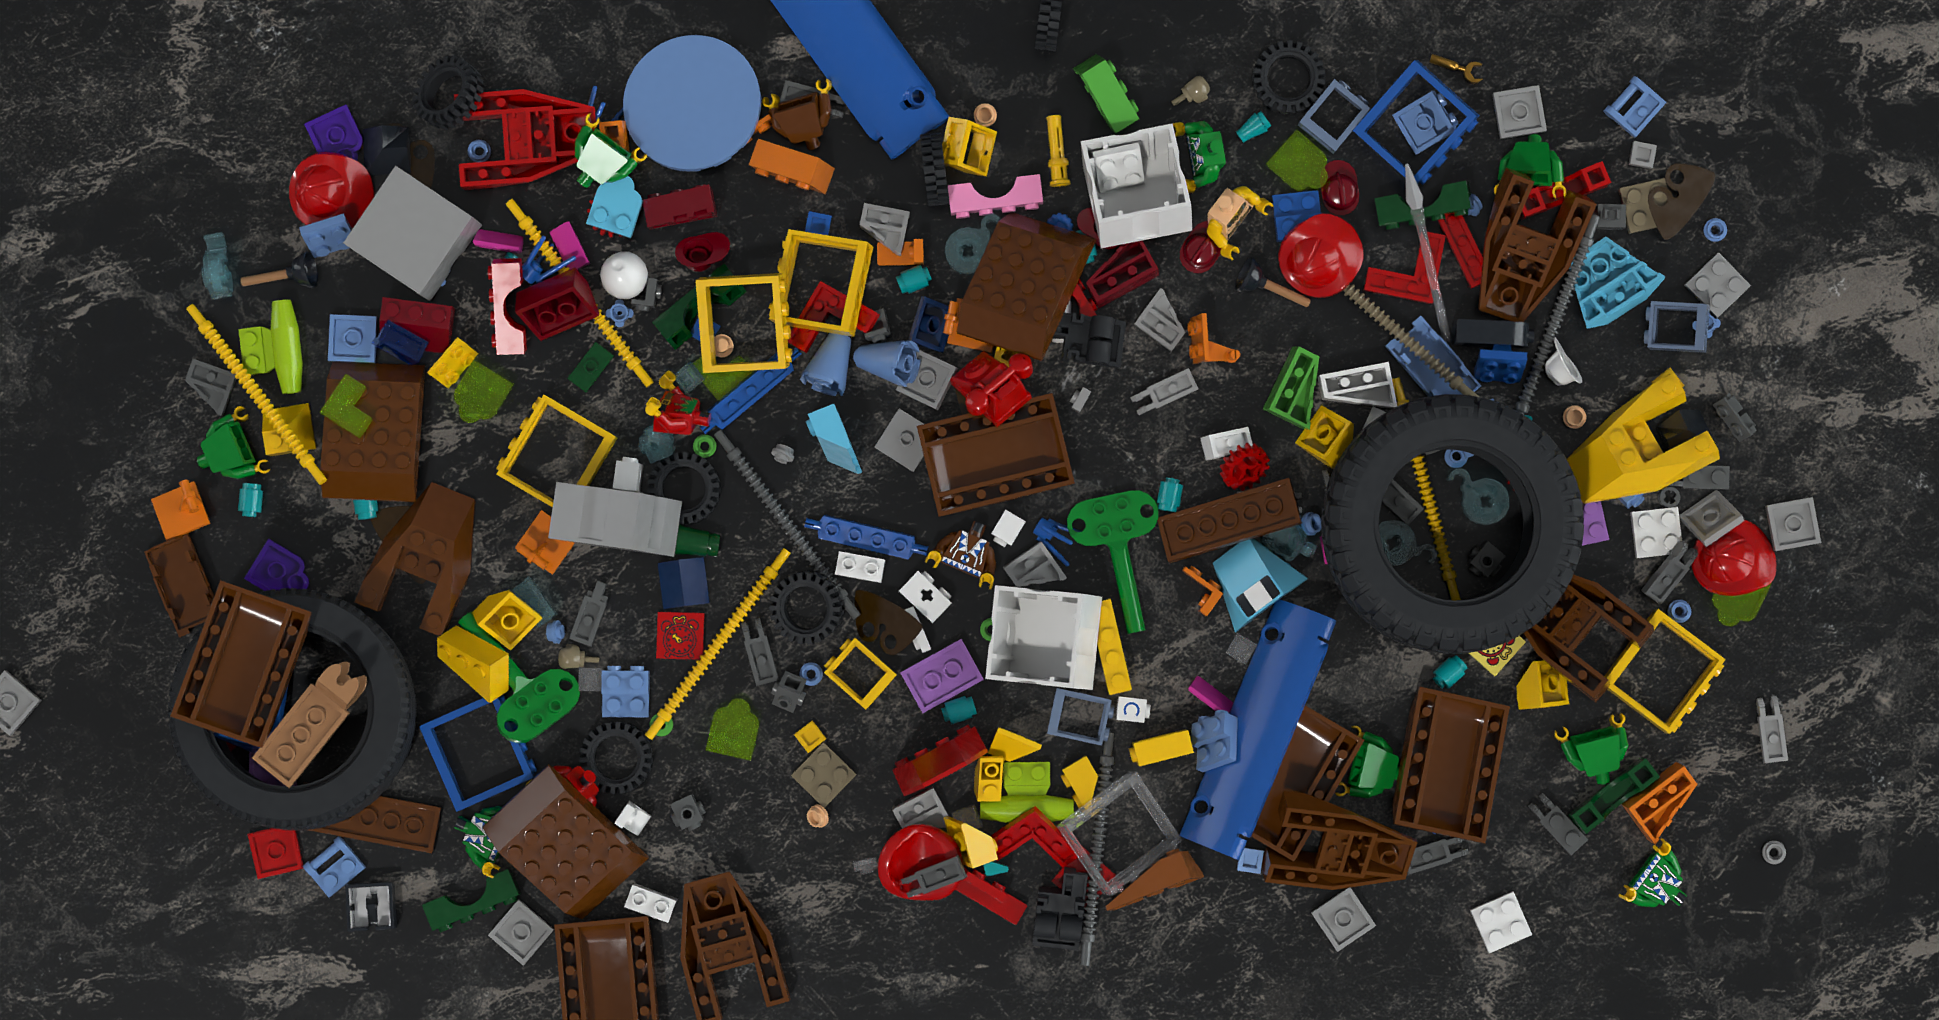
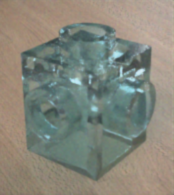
M653 425L643 429L644 432L640 436L638 444L641 452L647 455L650 464L673 454L675 447L673 445L674 438L672 433L654 432Z

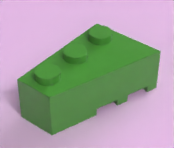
M1095 54L1073 68L1075 73L1079 74L1086 85L1084 86L1088 93L1090 92L1096 107L1114 133L1119 132L1139 119L1136 114L1139 109L1132 99L1129 101L1125 95L1128 90L1121 79L1117 81L1113 74L1116 72V69L1110 60L1106 61L1101 56Z
M1299 346L1292 347L1263 410L1301 429L1310 430L1311 408H1313L1314 386H1316L1319 356Z

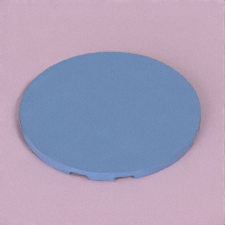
M688 35L670 39L649 51L632 71L624 92V119L636 145L656 163L679 171H701V169L712 166L716 167L731 159L735 153L743 148L756 129L761 112V93L758 79L745 57L737 49L719 39L701 35Z

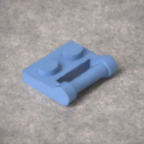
M1633 76L1629 81V86L1611 106L1608 105L1604 109V113L1635 138L1666 104V101L1638 77ZM1637 90L1642 92L1643 94L1622 116L1618 112Z
M340 836L336 837L333 840L334 843L311 862L307 861L303 865L305 871L329 898L366 868ZM339 850L345 854L322 874L317 871L318 867Z

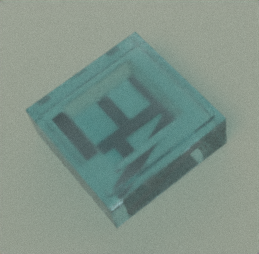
M692 361L674 374L677 383L686 394L690 393L705 380Z

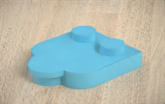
M629 176L613 183L605 182L598 187L586 222L587 225L628 238L632 237L642 207V198L634 190V182Z

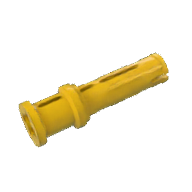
M1051 115L1046 117L1051 160L1048 162V167L1051 168L1052 179L1050 186H1067L1071 183L1067 176V165H1069V162L1064 156L1061 115Z

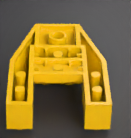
M1674 373L1653 383L1613 412L1567 458L1576 478L1583 504L1656 492L1720 459L1719 450L1708 431L1663 453L1649 429L1647 421L1686 402L1685 391Z

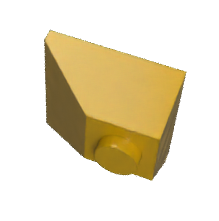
M309 403L275 408L278 410L277 414H281V419H285L284 424H289L288 429L293 430L292 434L297 435L296 439L301 440L300 444H304L303 449H317ZM263 414L262 434L266 455L276 456L292 453L293 449L288 448L289 444L284 443L285 439L280 438L281 434H277V429L273 428L274 424H270V419H266V414Z
M1321 405L1310 421V430L1304 429L1295 443L1319 461L1334 469L1342 453L1353 440L1354 424Z
M510 590L488 596L472 612L477 625L510 651L542 619L539 613Z
M1544 660L1533 661L1516 686L1519 710L1569 704L1567 680Z
M998 727L988 753L992 754V756H1003L1004 764L1005 760L1010 762L1040 750L1042 744Z
M949 816L944 817L948 834L957 842L960 848L963 865L976 868L998 859L996 854L998 851L997 843L991 836L962 821Z

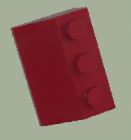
M572 268L516 293L515 312L540 341L599 316V310L590 286L576 268Z
M383 297L380 313V345L444 353L451 345L455 308L447 305Z

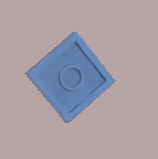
M344 213L299 227L301 236L314 258L323 257L338 250L349 249L343 242L352 231V227Z
M330 314L328 361L376 363L378 317Z

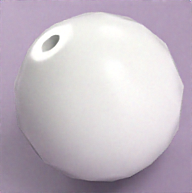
M618 252L605 260L601 267L600 277L604 289L610 295L618 299H630L641 293L647 285L648 271L646 264L639 256L631 252Z

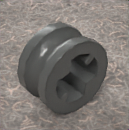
M1674 487L1663 488L1658 494L1659 504L1665 508L1676 506L1680 501L1679 491ZM1666 491L1668 493L1673 492L1675 495L1672 498L1674 502L1671 504L1670 501H1664Z

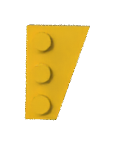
M457 625L437 638V656L487 702L491 703L509 691V653Z

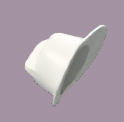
M1554 337L1557 351L1546 361V374L1558 386L1566 385L1573 381L1582 383V377L1578 369L1565 354L1557 338Z

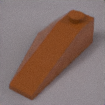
M1179 848L1166 853L1167 857L1156 862L1106 905V910H1117L1143 900L1144 896L1151 897L1161 894L1165 888H1178L1204 878V875L1188 851H1179Z

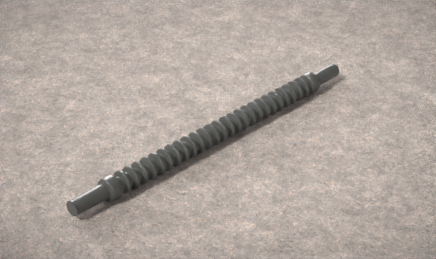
M1592 214L1577 249L1578 251L1575 253V259L1572 260L1573 264L1569 267L1571 269L1566 272L1568 274V277L1564 278L1566 283L1562 284L1563 290H1559L1561 295L1557 296L1558 303H1554L1556 308L1552 309L1554 314L1550 315L1551 321L1547 322L1549 327H1545L1546 334H1542L1544 339L1540 340L1542 345L1538 346L1539 352L1535 353L1537 358L1533 359L1535 363L1530 365L1532 370L1528 371L1530 376L1526 377L1527 383L1523 384L1525 389L1521 390L1523 394L1518 397L1520 401L1515 404L1514 409L1523 415L1528 413L1530 409L1528 405L1529 402H1532L1530 398L1535 396L1533 394V391L1537 390L1535 385L1539 384L1537 380L1542 377L1540 372L1544 371L1542 367L1546 364L1545 359H1549L1547 354L1551 353L1550 347L1554 346L1552 341L1555 334L1559 333L1557 328H1561L1559 323L1563 322L1562 315H1566L1564 310L1568 309L1566 305L1571 302L1569 297L1573 296L1571 294L1572 290L1575 291L1574 284H1578L1576 281L1577 278H1580L1578 273L1583 271L1581 269V266L1585 265L1583 260L1587 259L1586 253H1590L1588 248L1593 245L1594 240L1592 238L1600 220V217Z
M722 430L715 433L714 436L728 453V459L735 462L734 466L737 465L739 467L737 470L742 471L741 476H746L745 481H749L751 483L749 486L754 487L753 492H758L757 497H761L763 499L761 502L766 503L765 508H770L769 513H773V518L779 520L777 523L782 524L781 529H786L785 534H789L791 536L789 539L794 540L793 545H798L797 550H801V555L806 556L805 561H810L809 566H814V572L817 571L822 576H828L831 583L835 582L837 585L835 588L837 591H841L842 595H840V598L844 600L843 607L853 620L860 616V612L847 597L848 592L845 588L841 589V583L838 584L836 582L837 578L832 577L833 573L828 572L829 567L825 568V562H821V557L816 556L817 552L812 551L813 546L810 547L808 545L809 541H805V536L800 535L801 530L797 531V525L792 524L793 520L788 519V514L785 515V509L782 510L780 508L781 504L776 503L777 499L772 498L773 493L769 494V488L764 487L765 483L760 482V477L757 478V472L754 473L752 471L753 467L748 466L749 462H745V456H741L742 452L740 449L733 446Z
M1109 733L1107 742L1104 741L1103 756H1100L1099 761L1102 764V767H1099L1101 774H1098L1101 779L1097 781L1100 786L1097 787L1099 793L1096 794L1098 800L1095 801L1098 806L1094 808L1097 810V813L1094 814L1096 820H1093L1095 827H1092L1095 830V833L1092 834L1094 840H1091L1093 847H1090L1093 852L1089 854L1092 857V860H1089L1091 867H1088L1091 872L1088 873L1090 877L1087 880L1089 887H1086L1088 893L1085 894L1088 899L1085 900L1087 906L1084 907L1086 913L1083 914L1085 920L1082 921L1085 923V926L1082 927L1084 933H1081L1080 939L1083 942L1080 965L1084 966L1090 965L1092 943L1095 942L1093 931H1096L1094 924H1097V922L1094 921V918L1097 917L1095 911H1098L1096 904H1099L1096 901L1099 897L1097 891H1100L1098 884H1101L1098 879L1102 877L1099 874L1102 871L1100 864H1103L1101 858L1104 857L1101 852L1105 850L1102 848V844H1105L1103 838L1106 837L1104 831L1107 829L1104 828V825L1107 824L1105 818L1108 817L1106 811H1109L1106 808L1107 804H1109L1107 798H1110L1108 791H1111L1108 786L1112 784L1109 779L1112 778V775H1110V771H1113L1111 765H1114V757H1112L1114 733Z

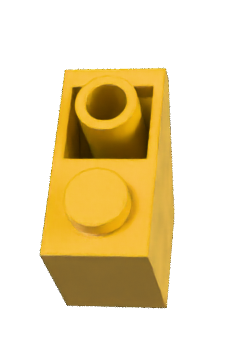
M981 756L978 759L974 779V793L977 801H1001L1003 756Z
M1084 756L1063 768L1064 774L1060 777L1067 788L1072 786L1076 793L1072 797L1078 808L1083 806L1087 810L1091 805L1098 775L1087 756Z

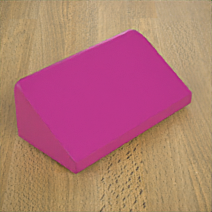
M570 221L549 232L563 261L576 256V260L566 265V268L569 267V270L576 268L578 270L590 264Z
M479 229L473 244L476 247L520 254L522 253L524 237Z
M1196 676L1187 688L1189 692L1214 711L1225 710L1229 713L1232 708L1233 702L1200 676Z

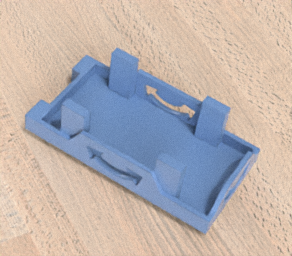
M1422 316L1411 323L1414 328L1409 331V336H1414V341H1420L1419 345H1424L1425 350L1429 349V354H1435L1434 358H1439L1440 363L1444 362V367H1450V372L1454 371L1455 376L1459 375L1463 378V383L1475 392L1481 387L1461 359ZM1393 339L1385 345L1428 397L1444 394L1463 395L1457 389L1453 390L1449 387L1450 383H1445V378H1439L1440 374H1435L1434 369L1430 370V365H1424L1425 361H1420L1419 356L1415 357V352H1409L1410 348H1405L1404 343L1400 344L1399 341Z

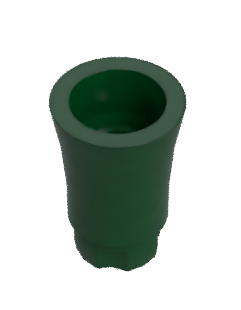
M679 525L675 554L705 557L706 554L717 556L720 535L709 534V531Z

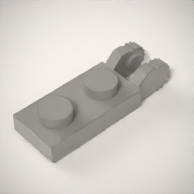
M1188 368L1147 387V390L1130 398L1132 402H1137L1150 395L1153 403L1140 407L1137 413L1141 415L1198 390V387Z
M1771 696L1770 705L1773 715L1766 716L1763 698H1757L1756 705L1759 716L1757 720L1763 763L1788 761L1782 714H1780L1777 696Z

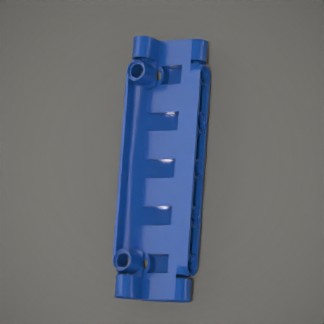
M771 0L823 74L831 81L836 92L869 137L875 141L883 138L879 143L891 160L920 139V134H927L929 131L938 128L950 117L940 102L936 100L935 90L870 0ZM919 90L923 92L924 100L920 99ZM908 100L912 107L908 108L904 101Z
M1280 599L1274 603L1229 714L1238 718L1236 761L1205 772L1196 796L1191 802V808L1179 836L1240 860L1247 840L1240 838L1239 835L1250 838L1253 834L1328 650L1329 644L1319 639L1322 638L1329 641L1337 622L1336 620ZM1270 629H1276L1279 633L1277 639L1273 641L1268 640L1266 636ZM1200 801H1206L1208 804L1207 811L1202 814L1198 813L1196 810L1197 804Z

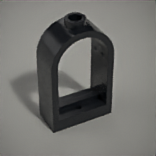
M1457 319L1452 322L1451 346L1493 348L1494 344L1511 345V349L1528 348V344L1534 342V329H1529V323Z

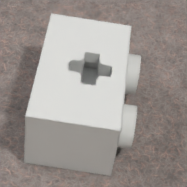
M623 457L622 461L616 460L613 489L640 493L644 466L638 463L639 460L629 457Z
M839 551L835 575L882 583L886 560Z
M917 571L899 592L934 623L952 604L949 601L952 596L942 587L938 590L932 584L935 580L926 571L922 574ZM923 589L925 591H933L931 594L933 600L931 602L929 600L922 601L923 595L921 592Z
M634 883L624 907L669 923L678 899Z

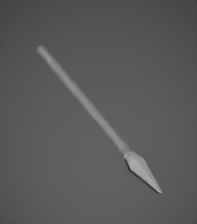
M1405 164L1406 202L1411 208L1410 212L1413 215V221L1417 228L1441 337L1447 343L1451 342L1452 339L1426 230L1424 208L1422 207L1423 195L1409 164Z

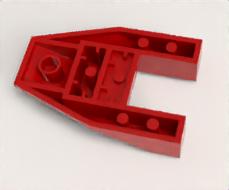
M525 89L492 91L478 94L482 98L480 102H474L477 109L475 111L470 109L469 113L472 116L469 119L464 116L463 120L502 118L505 160L459 164L460 187L463 190H473L528 183L577 163L575 140L581 128L586 126L585 119L588 114L591 113L588 121L591 124L596 123L595 107ZM454 94V100L457 98L458 94Z
M968 724L957 730L958 735L954 739L949 740L946 737L935 743L937 746L935 749L928 751L925 748L915 753L916 759L908 760L905 757L896 762V768L893 769V773L903 795L907 796L921 790L988 753L976 727L970 728Z

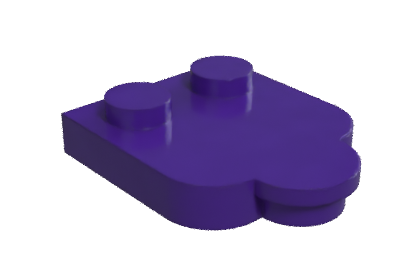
M347 104L304 124L317 152H334L356 161L358 160L357 151L363 146V137Z
M271 539L267 540L244 578L264 591L279 590L281 588L307 589L309 585L308 577L303 573L305 564L302 558Z

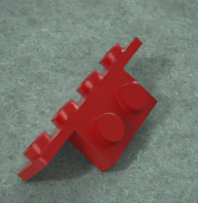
M964 868L967 877L960 881L955 890L1016 925L1027 905L1005 892L1006 887L994 881L991 884L986 881V875L974 869L971 872Z

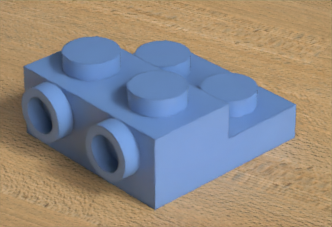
M1431 91L1392 115L1415 155L1450 136L1459 124L1452 112L1448 114L1444 108L1447 102L1441 93L1436 94L1435 91Z
M607 666V670H602V717H649L650 671H644V666H630V671H621V666Z
M1217 710L1214 716H1201L1198 718V722L1192 724L1191 743L1192 746L1197 748L1196 770L1206 772L1236 761L1238 718L1229 714L1228 711Z

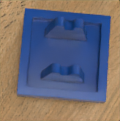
M1494 344L1492 350L1480 349L1474 369V378L1482 382L1503 381L1507 384L1520 383L1527 362V352H1513L1511 345Z

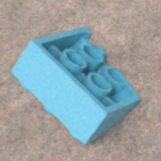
M835 404L809 413L810 419L806 420L807 426L812 436H817L827 460L854 473H862Z

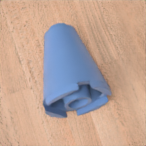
M829 333L802 372L801 382L806 385L808 381L813 384L811 389L823 394L836 396L837 392H839L840 396H843L847 380L851 338L846 335Z
M910 340L861 345L855 350L853 356L858 368L902 387H907L908 383L915 381L920 368V359H917L916 352H920L919 347Z

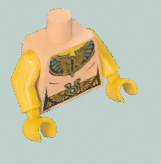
M1245 186L1237 187L1233 191L1226 188L1208 212L1207 234L1218 248H1221V255L1231 260H1234L1231 257V252L1239 254V248L1227 244L1228 239L1255 205L1256 210L1264 215H1268L1264 212L1267 205L1273 207L1271 202L1265 198H1260L1259 195Z

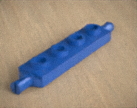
M796 347L792 350V362L802 355ZM777 352L767 361H778ZM791 362L790 366L786 369L755 370L707 410L708 413H711L710 424L708 427L699 426L701 430L706 434L714 426L724 429L794 371Z
M823 515L820 521L806 518L804 526L805 528L818 530L819 539L904 559H909L913 553L926 556L929 547L915 544V537L913 535L828 515Z

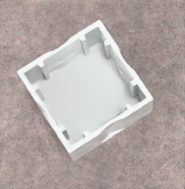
M1173 124L1142 129L1127 135H1111L1081 141L1083 169L1101 248L1192 231L1191 202L1185 176L1180 168L1179 150ZM1138 142L1145 183L1099 193L1093 152Z
M995 585L992 610L993 630L988 649L985 679L1093 690L1102 597Z

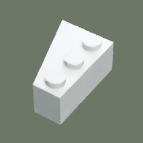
M1389 362L1318 376L1322 400L1389 409L1397 407Z

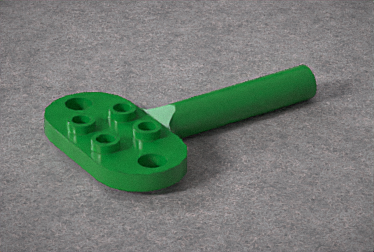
M1127 491L1082 501L1070 510L1067 517V529L1070 536L1077 543L1084 546L1104 544L1109 547L1127 634L1146 630L1128 542L1131 538L1149 533L1155 527L1158 520V507L1155 500L1149 494L1142 491ZM1143 505H1150L1153 508L1151 517L1145 518L1141 515L1140 509ZM1075 519L1084 521L1085 529L1082 532L1073 530L1072 523Z
M473 611L466 614L458 622L464 630L505 651L493 636L477 625L472 613ZM509 656V686L513 690V695L499 708L496 717L497 728L501 735L509 741L526 743L533 740L576 706L580 689L575 677L561 669H550L537 678L528 679ZM563 680L569 681L572 688L564 691L559 687V683ZM512 721L516 723L517 730L509 732L505 729L504 724Z

